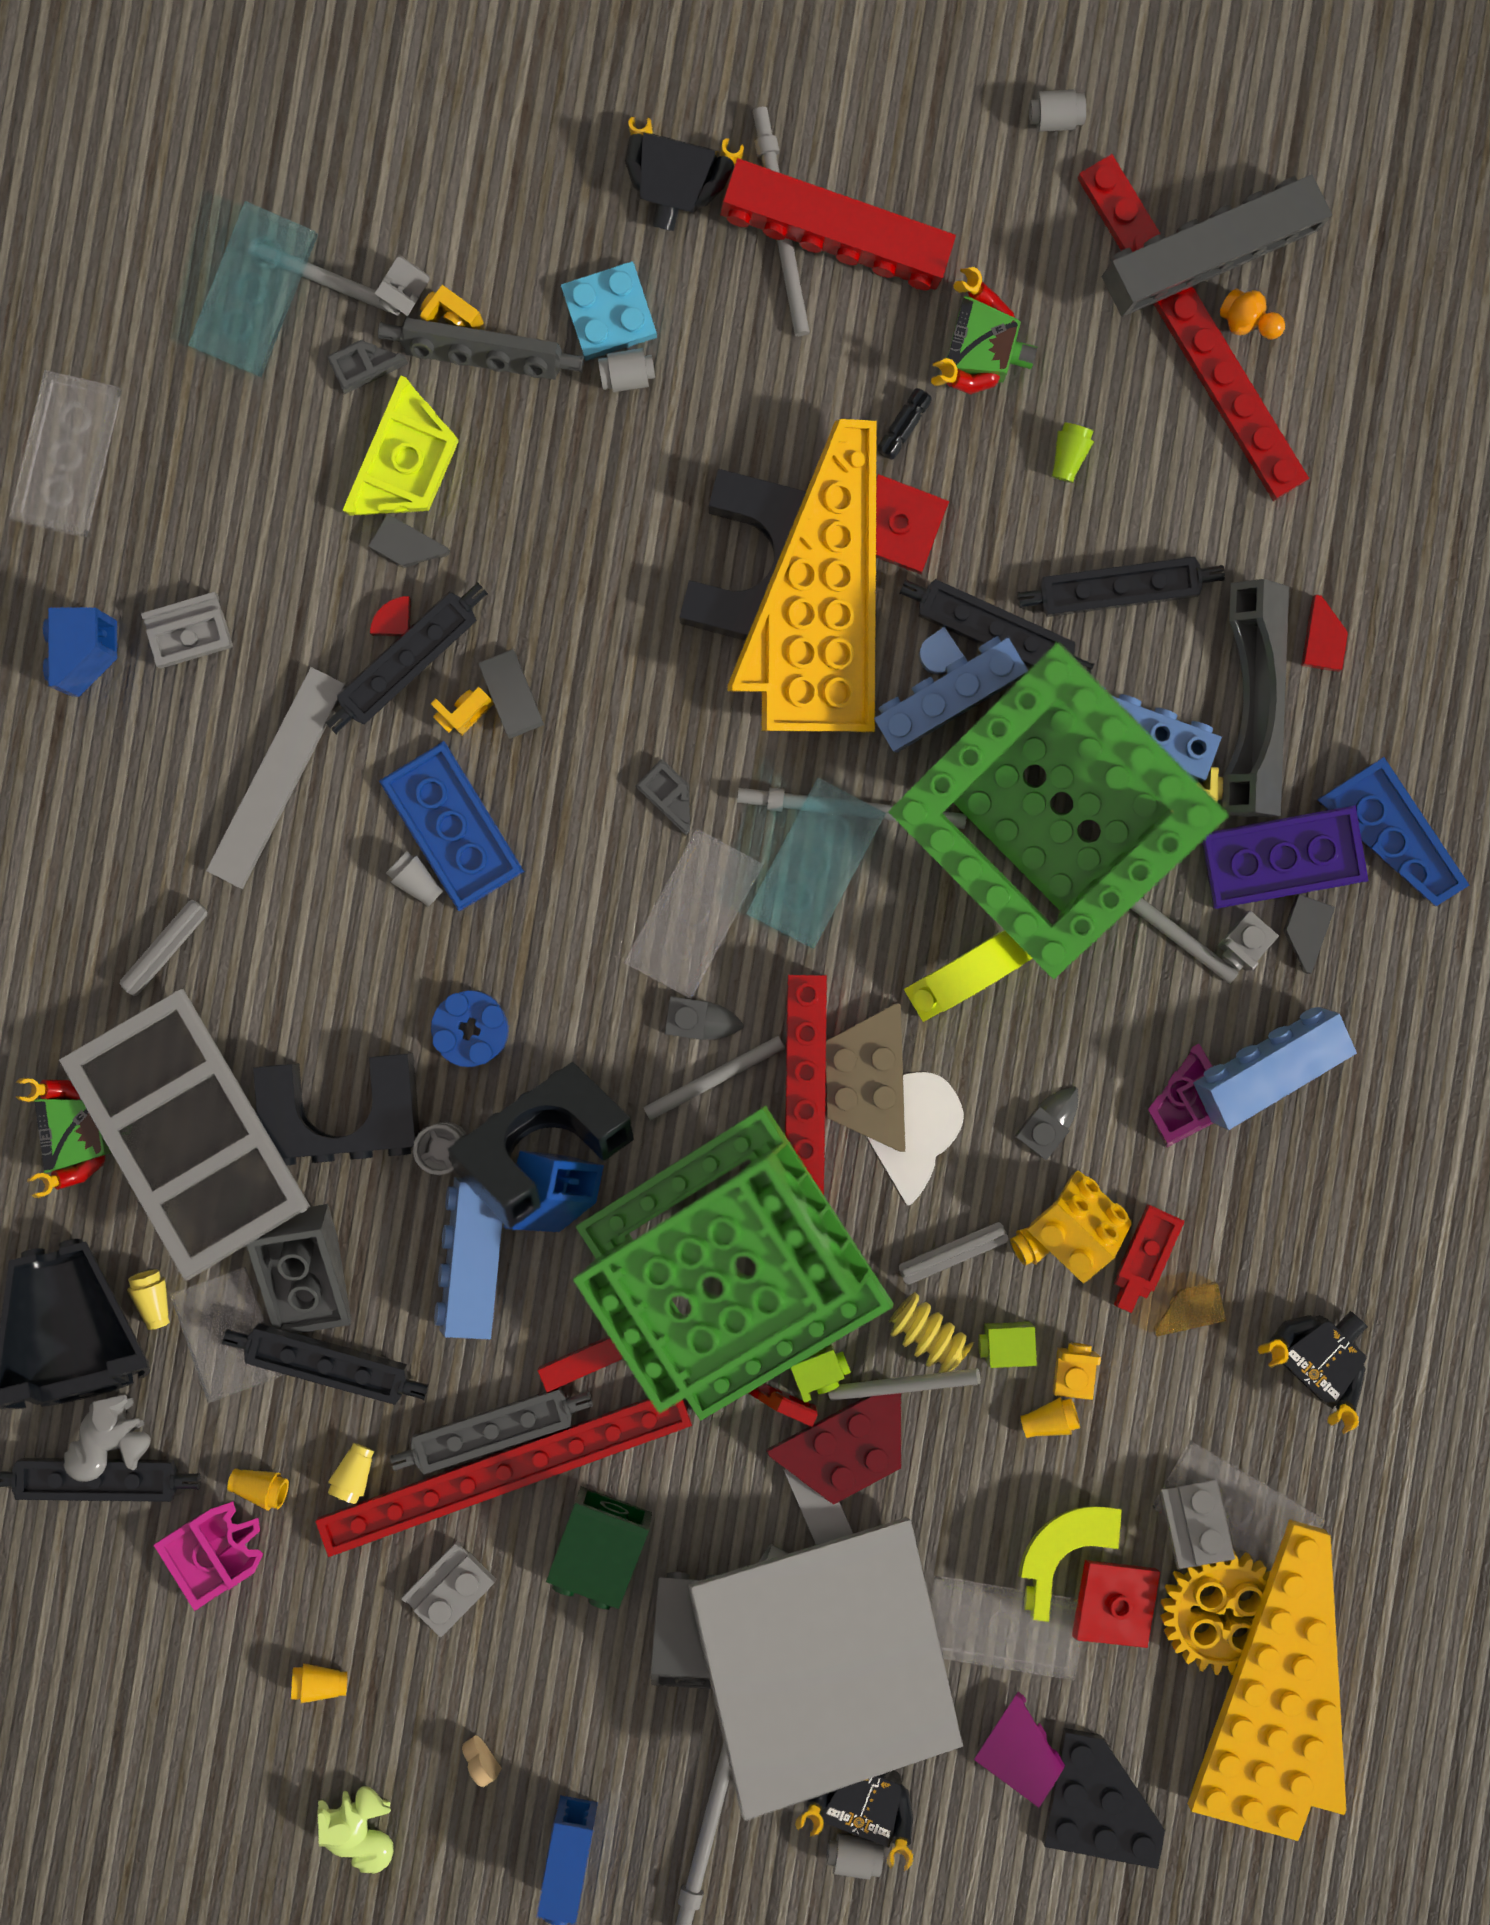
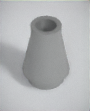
M408 851L386 872L392 879L390 883L418 899L427 907L443 892L418 856L413 857Z

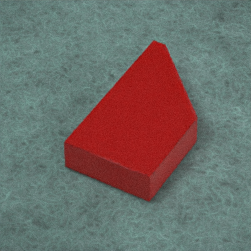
M1316 594L1312 597L1301 666L1340 672L1343 668L1348 632L1322 595Z
M766 1383L748 1393L775 1411L813 1427L818 1416L816 1405L809 1402L804 1403L802 1399Z

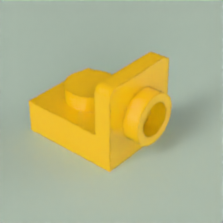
M441 285L436 293L430 292L420 307V311H422L420 314L421 320L438 322L445 313L443 318L450 325L480 329L484 323L477 309L444 285Z
M478 687L474 692L468 690L459 697L454 704L457 709L452 714L436 698L430 704L438 711L433 718L448 733L455 728L463 735L494 702Z
M1069 1343L1068 1348L1057 1347L1053 1394L1055 1396L1093 1400L1096 1366L1100 1365L1101 1357L1095 1351H1091V1345Z

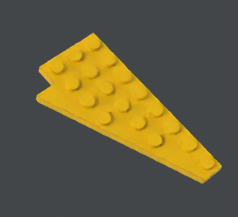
M839 419L834 422L727 685V691L762 692V731L875 732L877 421Z
M1289 1519L1187 1805L1191 1812L1299 1841L1311 1806L1345 1815L1346 1794L1331 1535L1325 1529Z

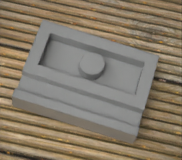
M216 592L141 613L146 625V633L156 667L161 669L233 648L224 613L219 603L220 599Z
M1217 1480L1160 1491L1177 1570L1235 1559Z
M457 1540L405 1592L401 1599L407 1602L414 1609V1612L441 1638L496 1582V1578L470 1552L468 1553Z

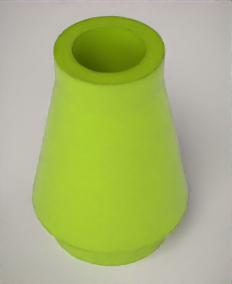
M1065 422L1062 431H1057L1054 469L1051 475L1053 478L1070 483L1074 482L1075 475L1094 443L1091 440L1093 430Z

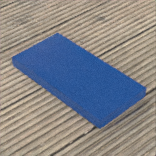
M445 741L379 780L458 911L464 910L525 872Z

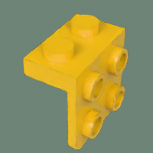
M1076 1171L1070 1176L1057 1201L1038 1216L1027 1230L1084 1284L1115 1258L1132 1222L1125 1209L1119 1204L1113 1203L1100 1190L1098 1184L1092 1178L1085 1176L1080 1171Z

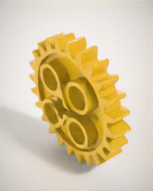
M1234 1549V1560L1186 1568L1188 1572L1185 1575L1174 1571L1173 1575L1178 1582L1177 1586L1165 1585L1167 1593L1172 1598L1161 1599L1163 1609L1168 1612L1161 1614L1160 1618L1163 1624L1168 1626L1164 1629L1168 1640H1173L1171 1644L1176 1653L1183 1652L1182 1656L1187 1664L1192 1663L1196 1659V1664L1202 1672L1210 1663L1215 1675H1219L1222 1666H1227L1230 1674L1234 1675L1236 1664H1238L1254 1619L1248 1616L1256 1614L1271 1570L1266 1572L1267 1568L1261 1560L1253 1564V1559L1247 1552L1238 1560ZM1208 1586L1216 1587L1211 1595H1200L1204 1588ZM1254 1591L1249 1599L1245 1601L1238 1600L1243 1592ZM1192 1606H1199L1198 1608L1191 1609ZM1202 1623L1210 1624L1206 1631L1202 1633L1194 1632L1198 1625ZM1248 1628L1243 1636L1233 1637L1236 1630Z

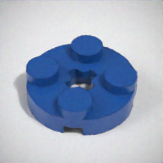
M464 991L451 994L438 1006L433 1015L431 1023L433 1045L446 1060L455 1065L475 1067L486 1064L498 1056L507 1043L509 1024L505 1012L497 1000L486 993ZM470 1018L476 1019L475 1026L481 1029L480 1034L472 1035L470 1040L464 1038V1031L460 1030L461 1023H467Z

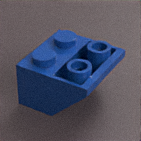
M96 607L48 608V619H45L43 623L44 639L48 642V658H45L43 662L44 678L48 681L49 687L71 697H80L117 660V620Z
M519 1151L516 1165L536 1185L541 1207L512 1227V1230L560 1232L596 1203L604 1165L567 1155Z

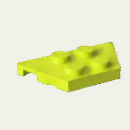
M400 375L343 507L345 514L354 516L429 511L457 447L458 438L404 376Z

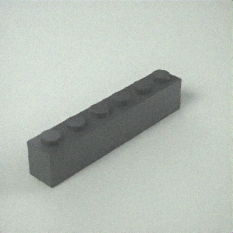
M1312 174L1300 180L1293 176L1278 184L1275 190L1268 194L1261 190L1250 195L1238 207L1232 209L1231 205H1226L1219 208L1209 216L1210 219L1201 223L1197 219L1191 220L1179 227L1176 231L1177 233L1169 237L1159 234L1145 242L1143 248L1132 252L1131 248H1127L1111 257V264L1103 273L1102 278L1121 317H1124L1319 231L1330 219L1332 213Z

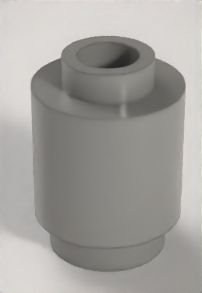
M1075 89L1038 91L1036 100H1030L1029 102L1030 124H1036L1038 132L1075 130L1076 126L1085 125V93H1076Z
M643 348L607 353V358L598 359L603 390L612 389L613 392L646 388L649 387L648 379L655 378L652 355L645 356Z
M838 1833L836 1841L829 1840L826 1865L833 1866L834 1875L870 1880L871 1876L880 1877L883 1867L884 1846L859 1836Z

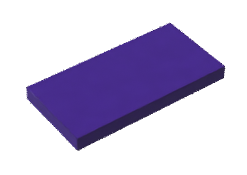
M1356 805L1212 831L1202 841L1213 909L1369 881Z

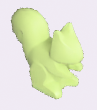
M367 1786L358 1789L355 1802H352L348 1791H343L342 1805L338 1809H330L326 1801L318 1800L319 1846L326 1847L339 1857H352V1866L359 1868L361 1873L375 1874L381 1872L392 1860L394 1852L393 1842L382 1831L368 1829L367 1820L390 1813V1802L381 1799L372 1788Z

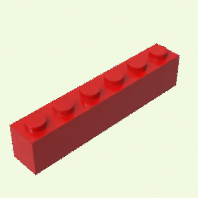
M739 158L736 160L720 212L721 216L727 217V221L735 226L748 227L750 225L763 230V233L770 238L776 240L787 238L799 242L800 246L807 251L814 253L824 251L836 255L837 260L847 265L862 264L872 268V271L879 276L885 278L896 276L905 279L910 286L919 290L937 289L943 279L956 235Z

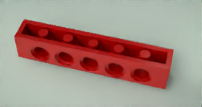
M787 975L785 1136L824 1195L827 975Z

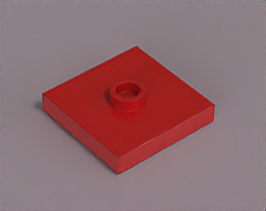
M878 474L876 478V558L922 574L949 501Z
M1085 1560L1072 1637L1078 1641L1148 1648L1160 1571L1151 1567Z

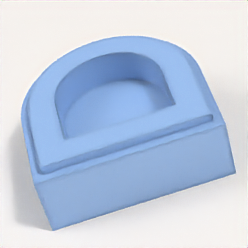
M945 627L928 637L923 642L919 651L921 665L933 674L946 673L945 668L948 665L964 657Z

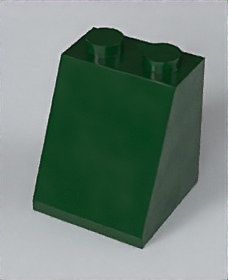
M581 1486L546 1583L552 1584V1589L562 1595L574 1596V1593L587 1597L589 1598L588 1602L597 1608L609 1610L610 1607L619 1609L649 1533L653 1512Z

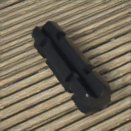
M920 388L914 389L908 398V405L903 406L888 429L889 435H884L879 443L877 450L880 454L890 460L895 459L901 450V443L906 442L921 419V413H925L931 404L932 397Z

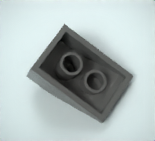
M328 1204L309 1207L305 1212L297 1214L246 1245L272 1327L297 1334L351 1324L338 1236ZM261 1215L253 1216L252 1221Z

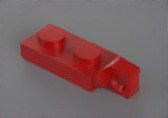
M1146 1205L1116 1273L1117 1277L1114 1284L1120 1286L1114 1302L1116 1307L1132 1313L1139 1296L1147 1299L1150 1292L1155 1290L1184 1225V1220L1151 1205Z

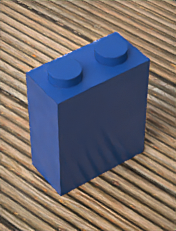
M560 1795L537 1912V1918H543L551 1925H567L568 1923L576 1925L598 1802Z

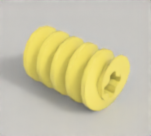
M914 1292L897 1308L890 1318L889 1322L892 1321L894 1323L891 1336L895 1337L901 1332H905L906 1336L902 1344L904 1347L916 1342L918 1344L914 1353L916 1357L925 1352L929 1353L926 1362L927 1367L940 1362L941 1366L938 1373L951 1372L966 1357L974 1342L965 1345L967 1336L963 1332L952 1336L955 1326L951 1322L940 1326L943 1319L942 1314L936 1312L929 1316L931 1305L925 1302L917 1306L919 1295Z

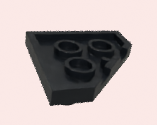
M1064 1728L1059 1756L1064 1762L1065 1767L1052 1787L1042 1840L1044 1847L1158 1869L1165 1835L1163 1825L1151 1810L1102 1735Z

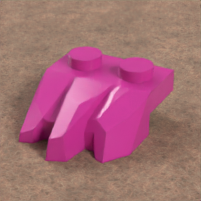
M234 1502L212 1508L198 1515L154 1544V1547L194 1611L254 1574L263 1556L260 1550L248 1549L245 1545L260 1532L259 1519L256 1518L238 1525L233 1524L231 1518L236 1512Z

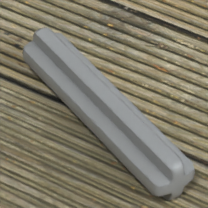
M189 900L120 980L121 987L133 996L139 995L207 916L208 912L197 901Z
M996 1222L900 1263L898 1266L900 1274L906 1285H910L1008 1242V1235L1001 1222Z

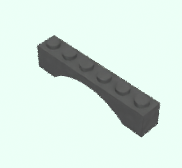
M1266 579L1231 583L1229 622L1236 639L1241 660L1243 711L1238 742L1231 762L1223 776L1222 807L1230 815L1242 817L1281 816L1289 586Z

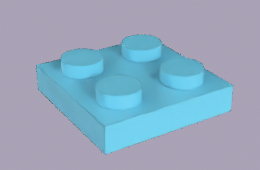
M633 261L561 284L585 361L657 338V332Z

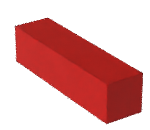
M607 1336L540 1366L537 1371L546 1392H549L624 1358L610 1336Z

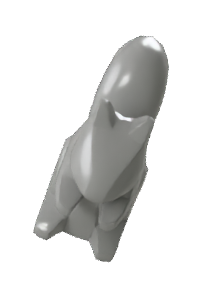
M121 1395L95 1401L89 1405V1412L80 1425L79 1441L71 1442L69 1450L64 1453L65 1463L63 1465L66 1473L72 1479L83 1482L97 1479L104 1472L107 1465V1451L120 1449L123 1461L128 1469L135 1470L137 1468L138 1460L147 1451L151 1438L145 1432H134L144 1425L143 1420L139 1418L127 1419L126 1410L132 1407L134 1403L133 1398L128 1399L127 1395Z

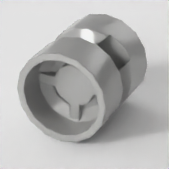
M441 1122L426 1127L418 1134L414 1141L413 1154L415 1161L422 1170L430 1174L442 1175L453 1171L454 1168L448 1148L454 1145L461 1136L467 1135L462 1127L451 1122Z

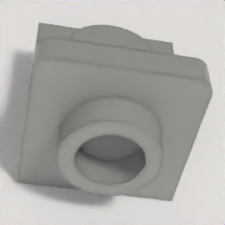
M1247 911L1217 946L1224 951L1222 958L1238 971L1241 968L1246 971L1254 970L1258 965L1257 961L1279 935L1252 911Z

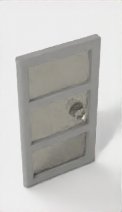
M184 989L175 991L163 1000L59 1059L184 1280L188 1281L297 1214L305 1212L310 1207Z

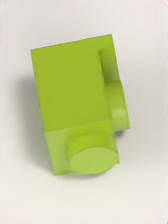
M832 1344L791 1367L804 1403L811 1400L810 1392L817 1390L818 1394L830 1392L840 1386L838 1381L845 1379L844 1375L851 1373L843 1351L835 1353Z

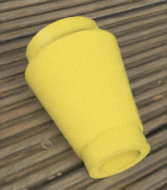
M158 1269L144 1271L131 1276L128 1279L130 1287L127 1291L146 1324L147 1330L157 1329L169 1324L165 1277L160 1276Z
M353 1443L351 1449H349L329 1479L328 1483L331 1486L328 1493L346 1502L356 1504L359 1496H364L374 1450Z

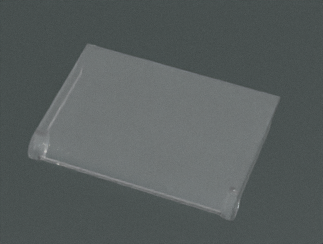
M246 1267L170 1294L208 1403L283 1376L282 1373L246 1364L244 1350L222 1345L227 1328L249 1335L257 1323L266 1325Z

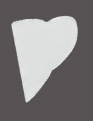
M915 1072L903 1075L906 1152H899L867 1137L908 1206L913 1204L924 1190L935 1167L936 1156L944 1152L952 1144L963 1123L964 1113L957 1094L944 1078L929 1072Z

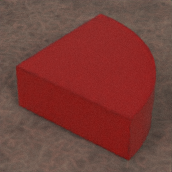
M409 596L398 597L384 604L372 620L370 634L372 636H401L410 628L411 598Z

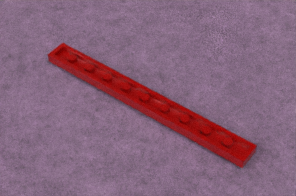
M1113 154L1079 173L1078 181L1121 251L1127 248H1131L1132 252L1143 248L1144 243L1149 239L1161 234ZM1193 286L1153 303L1271 499L1275 501L1305 483L1309 479L1308 475Z
M647 1398L318 1517L315 1522L327 1556L331 1557L691 1427L692 1421L684 1399L658 1413L651 1400Z

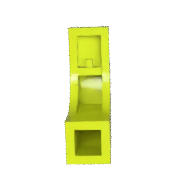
M1002 930L950 963L909 985L904 991L924 1022L980 992L1033 958L1005 930Z
M1092 1506L1072 1509L1052 1518L1036 1532L1026 1547L1018 1574L1021 1578L1033 1579V1586H1026L1024 1610L1031 1611V1619L1049 1622L1053 1576L1057 1565L1065 1555L1084 1546L1119 1549L1122 1509Z

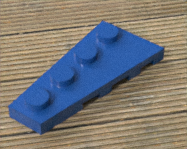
M1385 757L1375 761L1317 799L1327 810L1356 805L1362 842L1433 906H1438L1469 886V883Z

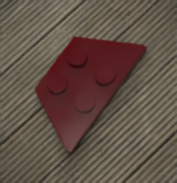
M901 1393L864 1397L820 1420L813 1427L809 1426L767 1448L766 1453L834 1505L901 1469Z

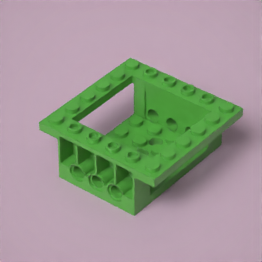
M1059 642L888 811L1053 980L1229 816V813ZM1039 765L1045 770L1046 780L1042 785L1033 786L1026 781L1024 774L1028 766ZM1059 792L1069 794L1073 799L1072 810L1067 813L1057 812L1052 806V797ZM952 803L1061 911L1053 925L943 814ZM1085 820L1097 822L1101 829L1100 836L1095 840H1085L1079 834L1078 828L1080 823Z
M766 1106L575 1226L596 1259L573 1280L658 1413L686 1398L701 1421L888 1311L894 1305ZM750 1158L752 1162L736 1177L638 1238L632 1239L629 1233ZM747 1256L753 1259L756 1264V1273L754 1275L742 1274L737 1268L738 1257ZM715 1276L719 1278L724 1286L723 1293L720 1295L709 1293L704 1285L705 1277ZM683 1296L687 1298L691 1304V1312L686 1315L681 1314L672 1301L673 1297Z

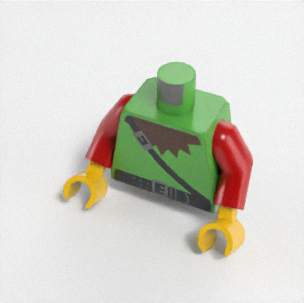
M969 267L960 269V272L966 275L967 283L955 281L953 285L955 291L959 293L968 292L969 297L964 296L948 357L936 361L932 365L938 367L942 375L932 377L931 383L934 386L946 383L949 387L966 394H974L993 388L997 383L1004 382L1010 364L1032 369L1037 346L1016 341L1021 322L1015 318L1014 312L1003 300L982 282L980 271L977 268Z
M18 1079L16 1083H29L31 1085V1093L28 1096H16V1098L26 1102L35 1101L44 1173L35 1174L27 1180V1182L40 1179L45 1184L44 1191L33 1194L32 1197L41 1198L52 1191L53 1187L59 1190L85 1182L104 1165L106 1155L112 1152L71 1080H42L38 1084L34 1079ZM102 1099L108 1111L110 1112L109 1103L107 1099ZM132 1123L120 1130L123 1136L132 1134Z

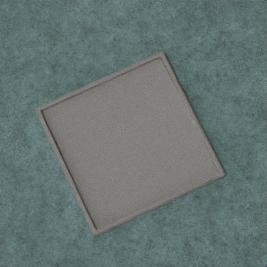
M907 1517L688 1584L740 1813L745 1821L963 1747L911 1519Z

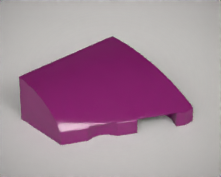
M1199 1043L1192 1047L1190 1054L1177 1072H1174L1165 1089L1157 1096L1148 1109L1167 1148L1213 1124L1193 1082L1204 1077V1072L1207 1069L1213 1067Z
M1017 1692L974 1760L1039 1808L1063 1771L1065 1764L1058 1752L1048 1744L1047 1734L1040 1723L1036 1725L1025 1706L1026 1698L1023 1694Z

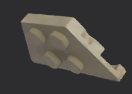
M893 1004L826 1041L827 1118L899 1152H906L901 1004Z

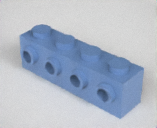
M999 636L986 642L978 648L981 654L969 662L964 656L945 668L948 674L934 682L932 677L921 681L911 688L914 695L901 702L899 697H896L880 706L878 709L881 714L875 717L874 720L893 752H900L1022 679L1029 671L1009 637L1001 641Z
M1120 694L1119 698L1114 697L1198 783L1207 779L1222 738L1212 733L1213 727L1197 721H1192L1190 725L1176 720L1178 716L1176 713L1163 708H1156L1155 711L1141 707L1142 702L1128 695Z
M1315 1007L1303 1012L1300 1015V1020L1271 1031L1268 1034V1039L1239 1050L1236 1053V1058L1207 1069L1204 1072V1077L1193 1082L1211 1122L1230 1130L1357 1054L1340 1013Z
M454 1177L453 1187H448L446 1192L445 1206L446 1210H451L450 1225H444L442 1232V1248L447 1249L446 1264H440L438 1286L443 1287L442 1302L436 1303L434 1324L435 1326H440L439 1330L444 1337L491 1339L502 1221L462 1178Z

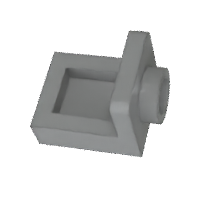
M398 256L374 294L381 298L379 304L395 315H399L402 312L408 316L429 282L430 276L402 256Z

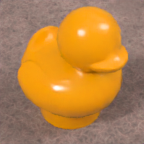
M1235 288L1227 295L1221 306L1220 316L1228 320L1230 331L1235 335H1246L1258 327L1260 334L1264 338L1271 340L1280 337L1285 330V320L1279 313H1266V298L1259 291L1251 290L1244 293Z

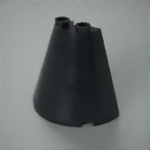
M70 1239L59 1243V1250L45 1254V1249L35 1248L22 1252L21 1258L9 1260L0 1322V1409L26 1408L25 1401L36 1405L41 1404V1407L78 1401L134 1383L133 1375L137 1373L138 1378H144L150 1373L149 1362L86 1241Z

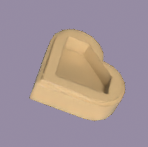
M475 1735L463 1743L462 1751L468 1762V1771L474 1782L481 1787H485L497 1779L502 1768L484 1741Z

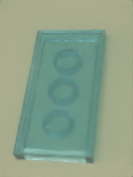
M245 201L188 345L258 377H262L318 234L309 228Z
M817 777L746 914L814 949L886 813Z

